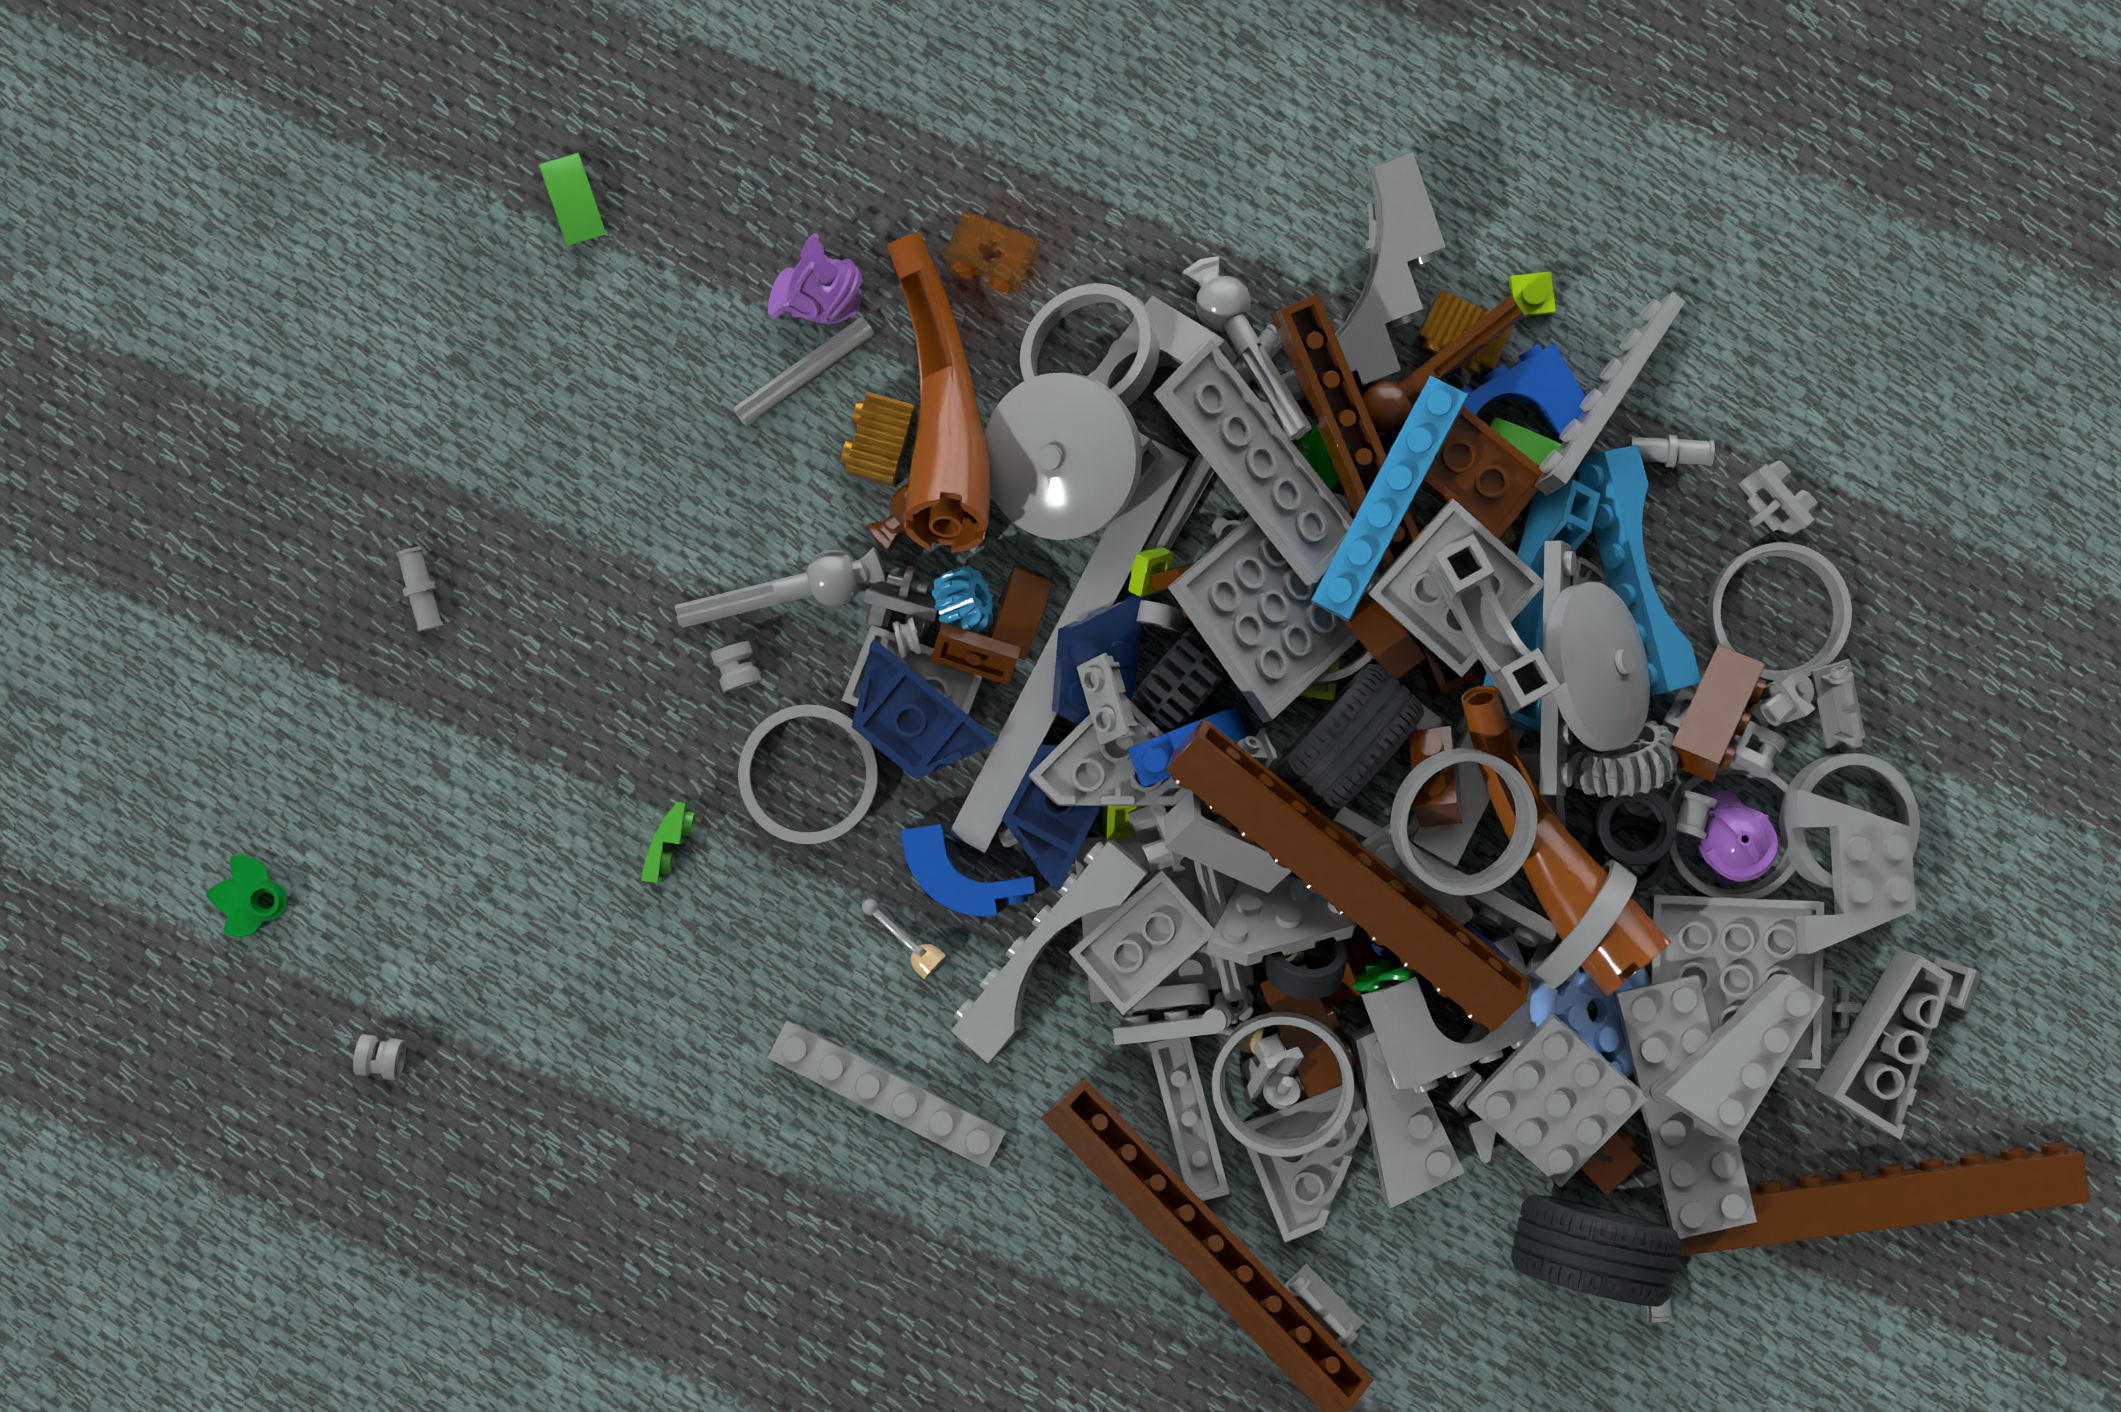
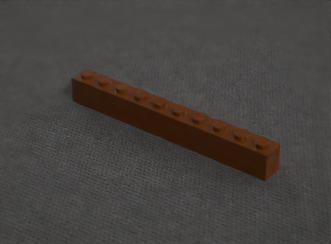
M1317 293L1275 311L1270 315L1356 516L1387 456ZM1409 509L1377 568L1380 576L1387 571L1419 535ZM1403 626L1427 658V661L1420 665L1419 668L1429 691L1444 694L1479 678L1474 664L1462 677L1458 676Z
M1204 718L1173 752L1166 771L1171 774L1172 779L1180 787L1190 789L1204 800L1205 805L1211 812L1224 816L1237 827L1238 832L1245 839L1256 842L1269 852L1270 857L1276 864L1283 868H1289L1299 876L1311 892L1324 896L1335 906L1341 916L1355 921L1367 931L1369 937L1376 944L1386 946L1395 953L1407 969L1420 973L1432 983L1434 989L1445 998L1450 997L1460 1005L1472 1021L1478 1024L1482 1023L1494 1032L1527 1001L1530 979Z
M1085 1078L1066 1090L1041 1119L1322 1412L1350 1411L1374 1380Z
M2050 1142L2041 1144V1151L2026 1153V1148L2013 1147L2001 1149L2000 1156L1985 1158L1984 1153H1966L1959 1155L1960 1162L1944 1163L1943 1158H1928L1919 1160V1167L1904 1169L1903 1164L1892 1163L1879 1165L1877 1173L1863 1174L1862 1169H1845L1837 1171L1838 1178L1822 1180V1175L1807 1174L1797 1176V1183L1781 1185V1180L1777 1179L1755 1182L1756 1188L1749 1189L1757 1222L1680 1239V1252L1677 1255L1686 1256L2090 1202L2083 1152L2068 1148L2065 1142ZM1664 1207L1666 1227H1669L1668 1220H1667V1216H1666V1211H1665V1207Z

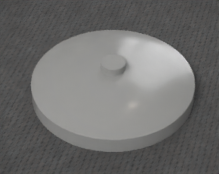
M1049 373L1030 378L1005 395L995 408L988 422L985 438L990 463V493L1001 511L1023 530L1033 535L1053 540H1068L1088 536L1111 524L1131 501L1139 482L1142 466L1140 436L1135 421L1126 405L1112 390L1097 380L1075 373Z
M1587 582L1570 586L1563 590L1556 598L1549 614L1546 629V662L1560 685L1559 688L1553 691V695L1568 727L1583 744L1597 751L1622 749L1631 745L1638 738L1647 718L1650 699V679L1644 644L1631 612L1623 600L1611 588L1599 582Z

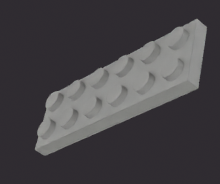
M1210 339L1202 343L1158 388L1154 395L1306 585L1316 583L1328 569L1353 519L1213 340Z
M1699 975L1615 992L1635 1084L1646 1094L1648 1099L1641 1106L1669 1228L1676 1230L1679 1238L1682 1239L1757 1222L1738 1140L1736 1142L1721 1138L1652 1092L1662 1081L1665 1082L1688 1056H1692L1709 1040L1708 1037L1712 1034Z

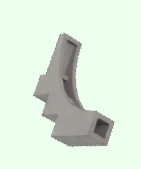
M1405 152L1367 167L1375 196L1377 232L1372 265L1358 301L1345 323L1335 333L1356 381L1362 385L1368 383L1369 387L1382 380H1393L1391 374L1401 370L1385 323L1390 322L1391 327L1403 325L1415 319L1414 312L1423 309L1407 262L1412 260L1414 266L1424 264L1437 258L1435 251L1446 247L1413 152ZM1292 369L1282 374L1281 377L1295 400L1305 398L1294 370Z

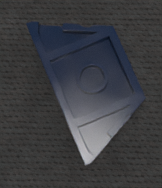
M1130 593L1124 596L1125 600L1109 608L1102 607L1090 613L1086 619L1074 621L1058 629L1052 701L1053 712L1077 725L1090 714L1077 666L1103 653L1113 656L1114 662H1119V670L1126 690L1123 694L1131 701L1136 687L1141 623L1137 622L1136 619L1143 596L1140 597Z
M875 639L871 642L866 671L860 687L858 706L855 709L852 728L916 780L995 745L998 741L997 738Z
M1040 745L1007 807L1002 821L1051 888L1058 891L1102 806H1057L1028 777L1058 746Z

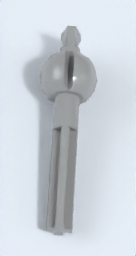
M1219 256L1199 259L1182 273L1184 278L1200 287L1195 306L1199 320L1213 331L1227 333L1289 439L1295 438V440L1302 438L1304 433L1310 431L1312 427L1246 319L1251 308V297L1248 288L1234 277L1219 275Z
M875 547L860 560L853 561L852 557L846 552L826 550L817 554L810 561L805 573L675 605L679 626L681 625L684 628L814 596L823 605L841 606L850 602L857 595L860 583L870 582L886 586L883 560Z

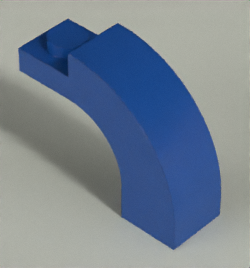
M1239 706L1205 718L1236 744L1241 739L1250 736ZM1203 719L1127 749L1142 788L1171 777V774L1166 771V767L1173 752Z
M943 824L900 830L905 858L914 878L928 895L951 910L972 916H997L996 899L1003 898L1004 905H1013L1029 902L1028 894L1036 893L1034 876L995 882H980L963 875L949 858Z

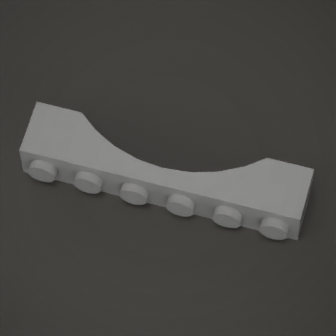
M1114 839L1108 841L1105 845L1099 841L1084 858V861L1089 864L1079 877L1072 873L1057 891L1062 895L1061 899L1053 908L1047 904L1031 922L1036 929L1027 939L1020 936L1005 954L1010 958L1001 971L994 967L980 983L979 986L984 991L977 1000L973 1002L969 998L953 1016L958 1023L951 1032L987 1063L993 1061L1021 1029L1022 1004L1026 984L1036 961L1047 945L1065 927L1080 917L1100 909L1124 904L1151 873L1144 864Z

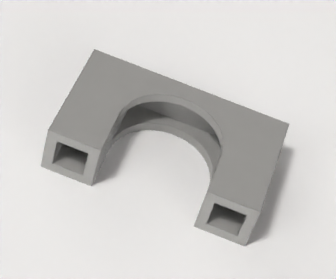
M1151 296L1143 306L1153 320L1159 336L1160 352L1157 367L1169 366L1178 369L1202 343L1210 339L1213 340L1231 365L1237 359L1236 354L1225 339L1156 297ZM1135 316L1122 336L1112 343L1108 354L1097 369L1087 377L1095 379L1111 389L1127 374L1139 348V327ZM1140 432L1138 433L1142 447V466L1137 485L1138 488L1163 457V454L1154 443Z
M1474 533L1435 554L1427 568L1493 685L1498 689L1500 697L1510 715L1559 688L1560 685L1540 649L1537 648L1531 652L1521 641L1506 617L1491 584V576L1495 570Z
M1513 935L1489 940L1511 959L1508 963L1530 979L1529 974L1526 973V966ZM1411 977L1408 981L1394 980L1361 995L1396 1090L1413 1088L1415 1093H1421L1433 1089L1439 1085L1437 1079L1444 1075H1447L1448 1078H1454L1466 1074L1472 1070L1470 1067L1471 1063L1477 1060L1480 1063L1496 1060L1504 1056L1502 1049L1510 1045L1512 1049L1518 1048L1536 1029V1024L1531 1022L1530 1000L1533 988L1531 980L1529 981L1527 1001L1494 1032L1482 1023L1474 1022L1469 1034L1459 1043L1445 1037L1434 1024L1416 977Z

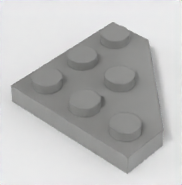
M1123 693L1119 694L1121 700H1129ZM1130 700L1129 703L1133 717L1138 727L1134 728L1136 736L1125 740L1118 738L1100 746L1091 714H1089L1028 776L1057 806H1175L1190 789L1180 787L1172 777L1143 788L1141 787L1127 749L1161 736L1164 733Z
M1287 875L1269 893L1239 881L1208 941L1207 954L1249 966L1262 962L1264 955L1281 951L1286 956L1315 948V942L1330 937H1334L1336 941L1351 938L1358 924L1341 916L1330 901L1321 894L1311 892L1301 879Z
M1355 1084L1353 1103L1347 1120L1339 1132L1320 1148L1298 1156L1277 1157L1259 1153L1246 1146L1284 1242L1320 1229L1326 1222L1330 1206L1338 1188L1342 1184L1360 1135L1363 1134L1368 1122L1367 1114ZM1342 1085L1314 1097H1305L1298 1100L1289 1109H1276L1244 1123L1256 1132L1273 1138L1289 1139L1307 1135L1321 1127L1331 1117L1339 1103Z

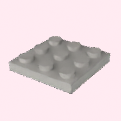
M1450 499L1369 589L1367 594L1458 676L1462 677L1479 658L1427 568L1434 555L1474 533L1495 570L1491 576V584L1510 623L1544 587V580L1458 502Z
M1551 1013L1467 1100V1106L1557 1185L1562 1187L1648 1099L1641 1089L1555 1014Z

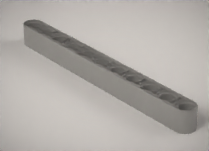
M1152 440V442L1163 454V457L1141 486L1136 488L1125 510L1107 526L998 737V741L992 748L949 832V835L986 853L1007 807L1057 716L1052 711L1058 629L1074 621H1082L1090 613L1102 607L1109 608L1114 605L1131 572V566L1135 560L1136 553L1142 551L1189 460L1188 457L1155 440Z

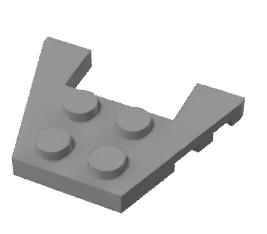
M1805 790L1788 791L1790 828L1828 827L1830 829L1835 914L1796 916L1798 954L1817 952L1916 910L1910 826Z

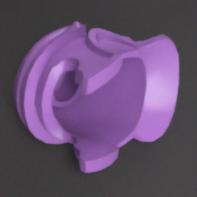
M814 233L804 243L800 254L802 259L796 267L784 269L774 282L768 302V314L772 320L783 314L791 313L792 317L795 318L801 317L816 323L832 324L846 320L849 317L853 318L859 309L862 299V290L859 287L863 281L861 272L850 259L840 261L839 259L827 258L824 255V246L819 242L818 234Z
M1728 790L1717 791L1708 795V797L1714 798L1718 802L1716 807H1711L1704 829L1707 833L1706 840L1687 835L1684 836L1690 843L1699 846L1701 854L1705 859V864L1726 887L1736 883L1735 881L1746 882L1760 877L1770 869L1778 854V838L1771 822L1768 820L1769 816L1746 807L1735 793ZM1743 835H1744L1745 838H1746V839H1745V842H1742V840H1741V838H1742Z

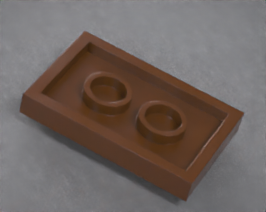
M1463 407L1422 483L1446 502L1454 499L1499 540L1539 490L1534 485L1543 472L1539 469V465L1466 407Z

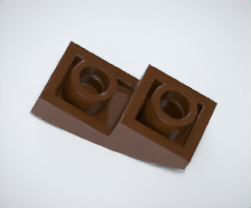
M1013 566L998 601L1001 607L988 637L1021 647L1018 658L1026 660L1040 624L1052 582Z
M1368 594L1362 598L1350 622L1342 619L1367 649L1373 661L1377 665H1381L1388 672L1389 676L1392 675L1398 681H1401L1427 661L1425 655L1403 626Z

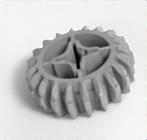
M1656 721L1645 722L1640 735L1631 745L1610 751L1591 749L1573 735L1572 744L1567 745V761L1572 763V782L1574 788L1583 790L1585 794L1589 795L1597 793L1598 797L1601 798L1606 795H1614L1617 799L1620 795L1632 797L1634 793H1648L1650 788L1662 787L1663 782L1673 779V773L1677 771L1678 755L1670 749L1674 740L1673 733L1668 731V727L1658 725Z

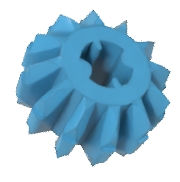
M969 565L956 567L935 579V589L932 590V596L936 600L934 608L939 612L940 622L977 634L993 624V614L996 613V608L992 603L994 595L989 592L988 582L983 581L982 575L978 570H974Z

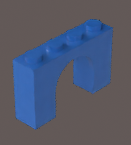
M1537 344L1518 356L1521 361L1520 364L1509 370L1505 364L1483 376L1486 383L1475 390H1472L1470 385L1460 389V391L1468 394L1464 407L1474 415H1477L1484 405L1500 399L1517 400L1528 405L1539 415L1553 440L1560 444L1563 443L1559 438L1562 431L1573 419L1578 420L1583 410L1579 407L1586 397L1555 344L1550 345L1544 350L1540 344Z

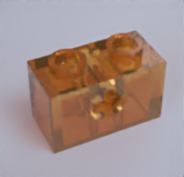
M963 209L944 255L946 263L951 264L950 270L955 274L968 279H972L974 274L989 280L987 286L1009 295L1011 290L1021 293L1039 251V241ZM991 248H996L997 256L1000 260L992 258L990 263H985L984 255L981 251L989 253Z

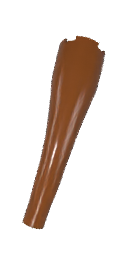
M917 232L899 238L887 245L910 313L916 339L920 373L918 429L910 467L904 529L907 535L922 547L930 550L932 543L952 545L951 553L970 550L978 546L985 539L990 511V463L968 361L955 317L922 234Z
M1490 685L1471 688L1462 695L1461 701L1473 749L1489 753L1514 767L1528 783L1534 796L1537 808V831L1532 849L1522 867L1543 910L1556 928L1561 941H1563L1590 907L1609 873L1565 829L1543 795L1540 794L1519 753L1498 689ZM1478 763L1494 808L1510 841L1516 822V809L1512 793L1504 779L1497 772L1486 765ZM1630 897L1610 930L1580 966L1602 992L1609 996L1672 942L1636 901Z

